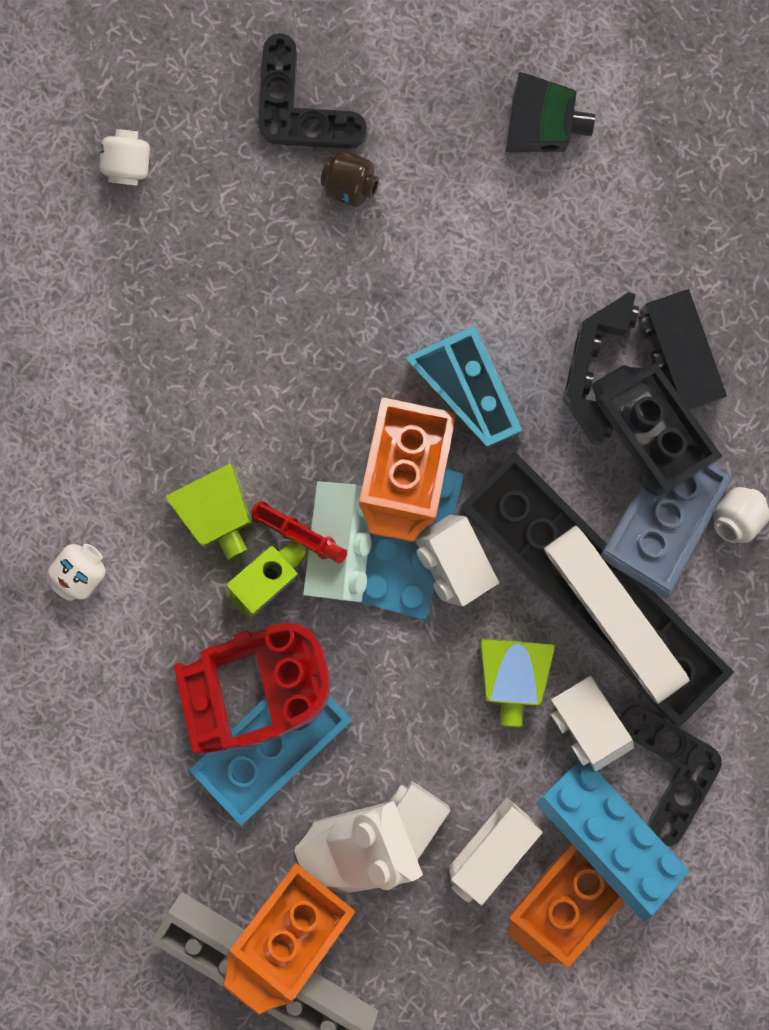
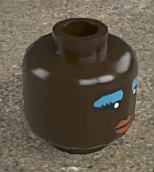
M342 151L334 158L329 157L321 174V185L325 187L326 195L329 198L358 207L365 202L367 197H374L379 185V177L374 175V164L370 160Z

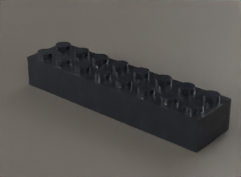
M516 452L458 508L672 724L681 727L734 673L654 591L604 561L690 680L661 703L656 704L544 551L546 546L575 525L585 534L599 555H601L607 543Z

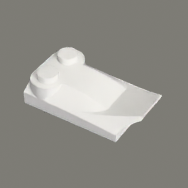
M394 801L318 820L313 823L308 833L294 850L300 867L330 891L339 894L375 888L390 890L399 884L412 882L423 876Z

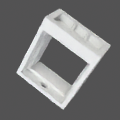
M506 797L448 867L451 877L450 882L453 884L451 888L466 902L470 903L474 899L482 906L543 833L536 821Z

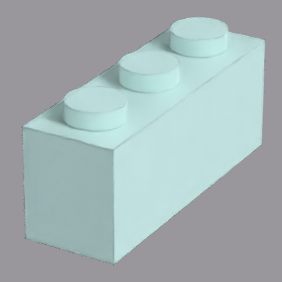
M317 481L311 530L323 537H332L336 545L347 550V557L339 564L328 558L321 559L316 553L309 550L303 595L362 602L363 592L367 586V576L365 574L367 556L371 550L372 541L366 518L359 506L362 491L361 485Z

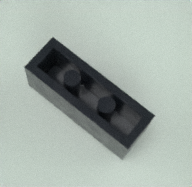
M686 289L646 303L640 309L642 315L638 316V323L645 338L650 336L655 349L650 352L652 363H657L691 411L727 397L690 290Z

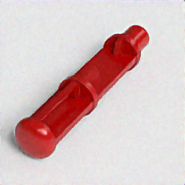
M260 501L253 506L251 518L254 522L262 523L280 533L283 538L291 539L316 553L321 559L328 558L339 564L346 559L347 550L336 545L332 537H323L315 533L309 527L301 524L298 519L288 517L275 510L265 501Z

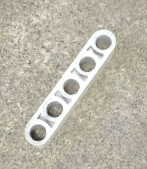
M576 525L544 548L551 562L656 704L661 703L690 681L683 668L585 534Z

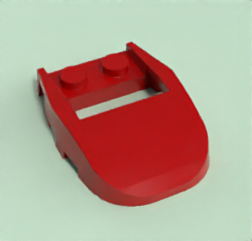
M295 623L270 625L266 630L255 632L245 630L234 634L233 639L219 646L212 645L200 652L201 659L187 666L181 662L174 665L193 753L206 754L259 746L304 726L321 714L329 698L330 675L323 648L311 631ZM256 654L272 725L234 737L231 733L216 667Z

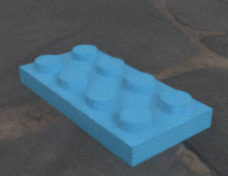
M445 469L435 521L423 531L448 515H454L464 473ZM371 533L372 545L367 556L365 572L367 586L360 603L426 620L434 592L433 583L436 581L430 569L424 567L417 556V549H419L415 541L408 542Z
M329 694L327 704L321 714L304 726L259 746L206 753L189 771L237 823L242 826L353 719ZM266 697L231 729L232 736L236 737L272 725Z
M578 760L535 803L643 922L654 915L689 873L686 866L598 771L595 772L590 763L583 766Z

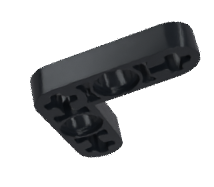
M278 33L268 37L263 47L258 120L262 137L269 143L279 145L349 149L361 145L366 139L367 127L364 118L357 112L294 108L297 70L296 44L286 34ZM278 44H284L285 50L290 52V54H284L283 71L276 70V56L274 53H270V51L277 50ZM281 80L288 85V93L278 99L271 97L267 92L268 86L273 81ZM267 104L277 108L288 106V110L280 108V121L286 127L279 128L278 134H272L270 127H266V124H270L273 121V108L266 109ZM309 119H317L324 126L323 132L317 137H308L302 131L304 123ZM328 119H335V128H345L348 121H353L355 128L361 129V131L354 132L353 138L348 139L344 131L334 130L335 138H328L330 132Z
M631 706L623 711L619 720L632 740L678 766L648 822V826L659 837L661 831L656 827L659 821H668L672 814L669 810H665L668 803L677 811L686 813L683 819L675 815L672 820L671 826L675 828L673 835L666 833L663 838L659 837L666 846H672L678 843L685 834L721 769L722 759L719 752L707 743L646 708ZM642 713L644 715L642 721L654 729L657 721L662 724L655 731L651 744L646 743V740L651 735L639 729L634 734L630 732L632 725L627 722L630 716L638 717ZM673 731L678 734L680 745L676 751L666 753L660 747V738L664 733ZM708 751L710 753L708 759L713 764L710 769L703 767L697 777L704 780L702 786H700L693 779L683 775L686 770L694 775L698 767V763L694 761L697 754L703 756ZM681 784H689L694 789V798L687 805L678 804L674 798L675 789Z

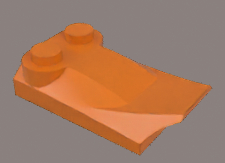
M387 398L381 399L359 500V506L364 513L370 533L413 542L428 525L435 521L456 413Z
M568 840L565 849L509 914L510 930L508 936L542 965L560 963L569 968L625 901Z
M295 863L228 951L226 976L223 984L225 989L256 1014H262L275 1007L289 1005L356 911Z

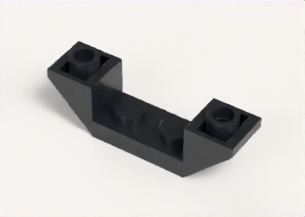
M626 293L588 317L580 324L563 400L591 444L600 445L604 442V437L610 438L613 432L612 425L598 403L582 398L583 394L589 395L590 384L593 381L594 373L588 372L590 358H597L602 336L596 335V331L623 336L629 327L634 328L639 313V306L634 305L636 296L634 293Z

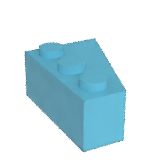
M475 325L405 357L487 447L491 448L524 433Z

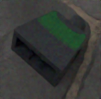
M519 72L515 86L505 152H565L569 144L570 134L592 137L596 114L574 111L577 91Z

